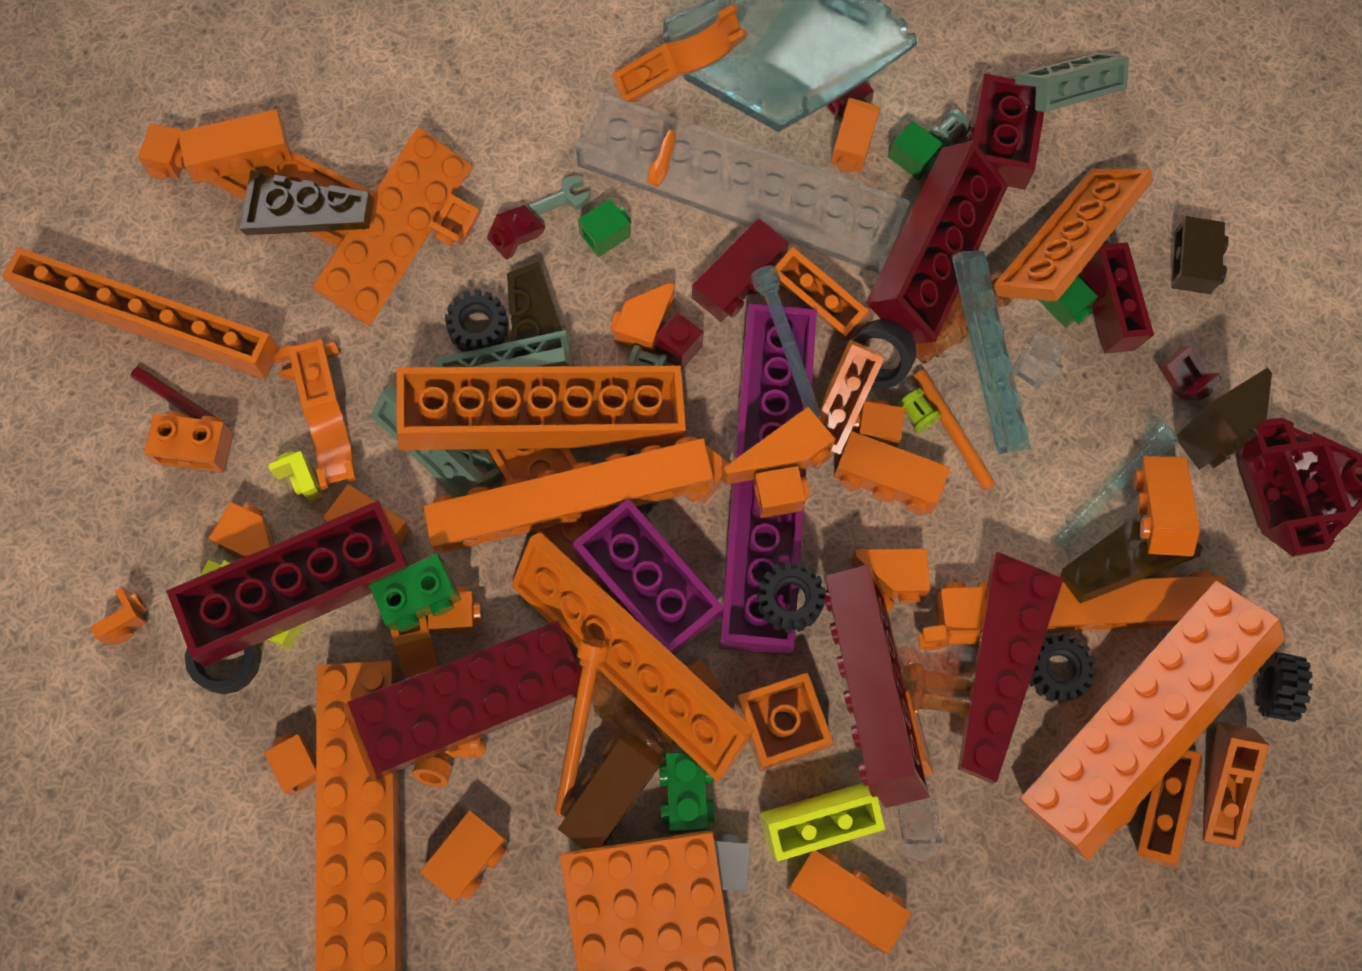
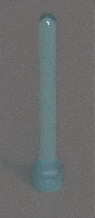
M775 266L762 267L754 271L750 276L754 289L761 296H765L804 409L809 407L820 419L821 411L777 292L780 289L779 283L781 282L777 268Z
M1156 423L1146 434L1147 439L1145 440L1146 445L1055 537V544L1058 547H1066L1134 477L1135 470H1141L1143 456H1154L1155 454L1168 452L1178 442L1177 435L1171 428L1165 424Z

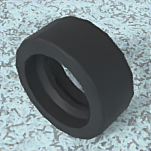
M878 319L868 322L858 330L852 340L864 345L868 339H883L891 343L898 350L901 357V362L896 368H880L872 387L885 389L896 386L906 378L916 359V344L913 337L902 325L892 320Z
M258 644L244 649L245 658L242 667L235 675L227 679L220 680L209 676L203 665L191 659L188 648L185 653L186 670L194 682L210 692L218 694L238 692L249 685L258 673L261 663L260 647Z

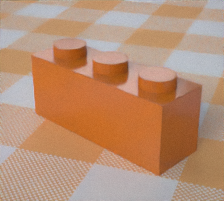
M277 109L178 132L184 166L194 183L211 182L219 177L232 174H245L250 170L266 166L275 167L283 162L292 160L285 126Z
M794 247L787 252L771 271V274L779 284L807 308L816 309L817 316L847 342L850 339L852 340L858 330L873 319L867 308Z
M851 339L815 414L836 439L831 451L841 454L885 359L882 353Z
M851 431L834 478L839 479L840 484L845 488L869 490L873 492V497L880 501L892 502L896 500L906 504L905 507L910 512L924 515L926 512L932 514L938 505L951 467Z
M1143 456L1141 470H1135L1133 487L1135 491L1140 492L1137 496V514H1143L1140 523V537L1147 541L1148 554L1194 556L1200 527L1187 458Z
M1187 750L1152 789L1137 852L1140 859L1179 870L1203 763L1201 753Z
M822 848L819 852L816 850L809 852L786 890L883 954H889L912 914L903 908L906 901L889 890H886L884 894L871 887L873 880L861 871L853 869L852 873L848 872L838 865L841 859L829 850Z

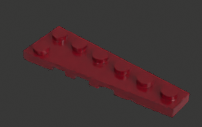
M996 552L992 556L985 595V598H987L984 617L981 620V637L974 664L976 668L973 687L970 689L968 701L969 712L965 720L958 770L991 784L998 781L1064 578L1000 552Z

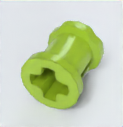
M921 388L914 390L897 404V407L905 408V413L915 425L914 431L917 434L935 424L942 416L939 411L934 412L924 399V392Z

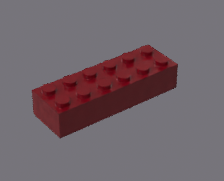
M974 141L941 149L866 301V304L880 319L892 320L902 325L912 335L915 344L936 342L1008 188V184Z
M377 500L166 590L191 659L203 666H207L372 594L369 587L370 584L407 568L409 565L388 515L380 501Z
M869 564L826 575L828 589L824 599L828 611L833 612L835 622L830 623L832 638L835 645L839 644L842 653L841 656L837 657L838 669L842 679L846 678L849 690L844 691L846 707L849 713L854 714L856 725L851 726L852 738L856 749H861L864 762L858 763L862 783L864 786L869 787L871 796L878 797L885 808L930 798L884 594Z
M556 621L348 701L344 713L372 782L576 698L581 672L559 621Z

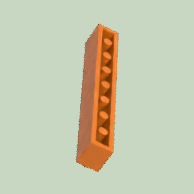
M17 247L2 275L21 295L265 380L274 363L273 357L279 351V348L268 333Z
M685 437L677 440L675 445L661 448L660 445L648 446L640 451L641 453L631 456L615 454L607 457L606 462L594 465L591 462H582L573 465L571 470L561 473L555 470L539 473L536 479L528 481L511 479L503 482L502 487L490 490L487 487H478L467 492L468 495L457 498L450 495L437 497L433 500L432 504L423 506L431 547L438 554L608 514L628 498L637 507L715 488L704 438L696 440L695 437Z
M1211 571L1193 572L1189 574V577H1177L1176 573L1173 572L1155 575L1154 579H1141L1081 604L1063 582L1047 632L1175 626L1215 581L1227 587L1226 576H1212ZM988 581L980 583L979 587H966V584L962 582L945 584L944 588L940 589L935 595L938 626L946 625L947 630H980L987 598H985Z

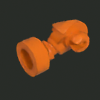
M479 737L416 763L412 776L420 783L428 786H447L452 773V766L448 763V759L451 757L466 758L470 756L478 759L484 755L486 743Z

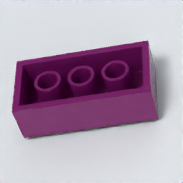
M629 498L572 543L574 555L607 594L660 641L674 656L722 617L724 607Z

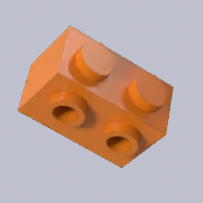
M169 411L167 415L154 413L144 454L158 465L224 473L233 433L223 423V420L217 417L202 416V419L189 418L186 414Z

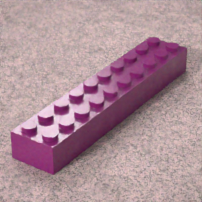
M749 303L745 328L735 459L807 407L811 408L817 319L816 309ZM806 470L800 472L801 477H806ZM754 480L733 483L722 603L724 610L721 617L719 649L791 655L795 644V630L792 633H785V629L780 628L778 631L773 628L774 625L771 622L767 624L763 620V613H759L757 594L763 577L767 572H771L772 567L776 565L781 567L784 562L790 561L791 565L795 566L797 562L800 563L804 507L802 511L760 518L753 487ZM787 584L778 590L777 600L784 609L790 611L797 610L798 586Z

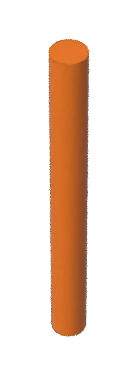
M923 369L914 374L913 378L923 390L935 412L939 411L942 415L939 420L982 489L985 491L996 484L926 371Z

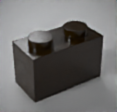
M1185 216L1175 230L1171 288L1211 295L1218 285L1224 283L1227 266L1223 265V255L1227 250L1229 242L1228 236L1225 235V222Z

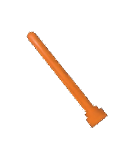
M580 640L577 657L580 658L579 664L583 667L555 812L559 817H564L560 813L573 797L597 669L602 667V662L607 661L609 645L598 641Z

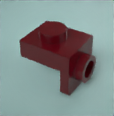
M525 205L497 214L487 239L505 259L513 257L518 245L536 239L543 234L545 226Z
M1181 346L1158 366L1172 390L1180 399H1204L1213 392V387L1222 380L1219 373H1206L1191 346Z

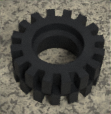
M474 290L475 296H470L469 291L463 292L464 299L461 300L456 296L453 299L455 305H448V314H445L446 328L452 343L456 344L459 350L463 351L466 349L467 351H472L504 342L503 336H507L508 319L504 305H501V301L497 297L493 299L492 293L486 291L485 295L482 296L481 290ZM483 313L490 319V324L483 332L471 333L464 327L465 320L471 314Z
M790 561L784 562L781 567L779 565L772 567L771 572L765 574L759 587L757 601L759 602V613H763V620L767 624L771 622L774 625V629L778 631L780 628L785 629V633H792L793 630L800 632L805 627H810L814 624L824 607V596L826 594L825 587L821 586V577H816L813 574L814 569L809 567L807 570L803 568V563L797 562L796 566L791 565ZM793 584L800 587L805 594V604L800 609L794 611L784 609L777 600V592L782 586Z
M1056 634L1044 639L1029 683L1031 687L1035 686L1037 688L1036 693L1040 697L1044 695L1048 701L1053 702L1057 700L1059 703H1065L1080 697L1088 691V688L1095 681L1092 677L1097 674V668H1092V664L1096 662L1094 655L1088 656L1087 652L1091 649L1087 644L1082 647L1079 645L1080 639L1075 637L1071 640L1067 634H1063L1060 637H1057ZM1063 656L1071 662L1073 676L1069 681L1059 682L1050 676L1048 662L1051 657Z
M1274 652L1264 663V666L1259 668L1260 677H1257L1258 688H1256V694H1258V698L1256 699V706H1259L1258 712L1262 716L1296 722V720L1302 718L1301 713H1305L1307 710L1305 703H1309L1311 698L1308 692L1312 690L1313 684L1309 683V680L1313 678L1312 672L1309 671L1311 665L1305 657Z

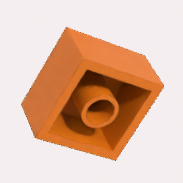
M808 672L737 696L735 703L739 715L754 729L748 741L759 772L827 750L834 744Z

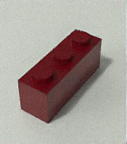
M758 218L692 285L691 298L719 322H722L728 315L731 318L735 317L744 306L743 300L750 293L756 295L764 287L767 281L765 277L787 254L789 242Z
M1128 242L1102 244L1082 269L1085 284L1098 296L1092 305V310L1094 311L1104 354L1135 351L1154 336L1130 247Z

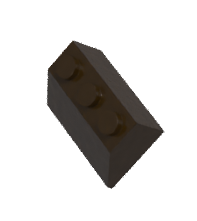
M1268 367L1210 402L1175 436V439L1199 470L1208 464L1213 469L1230 459L1231 455L1242 449L1244 444L1259 435L1255 429L1267 419L1272 372Z

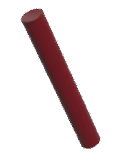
M140 366L132 370L131 377L192 418L202 419V416L216 417Z

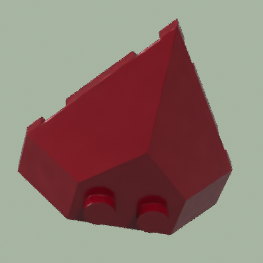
M1268 419L1255 429L1259 435L1244 444L1240 466L1261 533L1292 557L1325 552L1333 545L1334 539L1341 530L1346 528L1362 509V454L1315 432L1311 434L1293 427L1294 423L1287 419Z

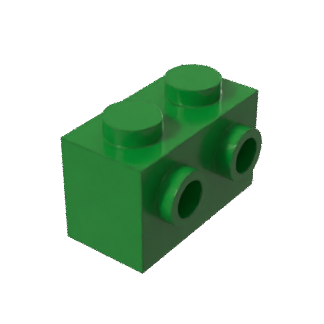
M438 554L369 585L385 625L393 631L399 630V632L415 628L420 624L419 619L430 614L439 616L451 611L454 608L453 604L461 600L448 567Z
M667 753L666 763H662L659 767L660 786H667L668 801L661 802L662 825L669 824V834L682 833L683 831H707L708 822H714L713 799H706L705 784H712V777L687 753Z

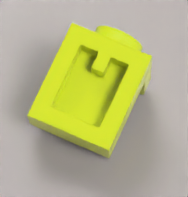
M301 451L284 453L278 456L275 462L268 464L270 472L278 480L289 476L297 495L303 494L309 502L323 497L309 460Z

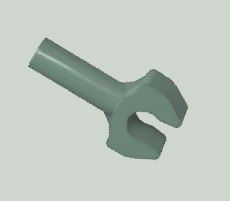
M567 177L562 179L563 187L559 193L529 204V208L535 216L562 205L572 206L574 210H578L587 204L590 199V192H583L579 195L571 194L570 192L573 189L583 186V178Z

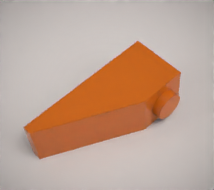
M807 407L725 466L721 480L727 485L754 480L756 473L796 466L799 467V472L805 471L811 465L817 468L832 456L830 451L836 439L813 411Z
M1218 722L1209 756L1203 841L1241 848L1269 747V744L1255 729Z

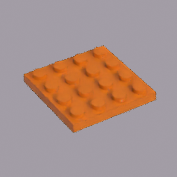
M713 830L561 853L560 860L577 971H735Z

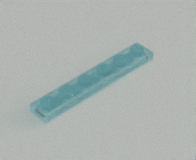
M961 251L951 257L998 455L1031 449L984 251Z

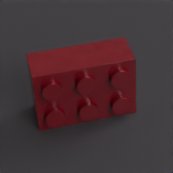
M985 73L976 94L968 142H975L1008 184V187L1025 190L1036 168L1044 118L1043 111L1035 110L1036 87L1015 84V79Z

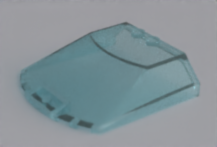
M706 0L663 22V39L665 43L676 42L705 30L716 21L719 11L735 4L738 8L736 16L740 27L747 31L748 36L719 61L692 73L683 74V77L686 81L777 132L822 109L862 84L917 46L918 40L915 33H909L906 30L907 22L903 18H893L891 16L892 9L879 0Z

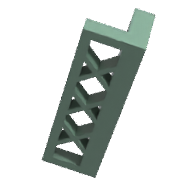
M1095 53L1017 73L1015 84L1036 87L1035 110L1047 112L1127 89L1129 57Z
M566 330L435 358L436 367L461 364L464 367L573 366L569 334ZM561 342L562 348L544 351L549 344ZM526 350L530 353L529 355L512 358L516 351ZM493 357L497 360V362L479 365L484 358Z
M396 385L382 391L370 416L398 442ZM484 449L407 450L456 498L468 495L467 492L469 490L484 487L502 475L493 458ZM473 463L482 465L488 472L483 474Z

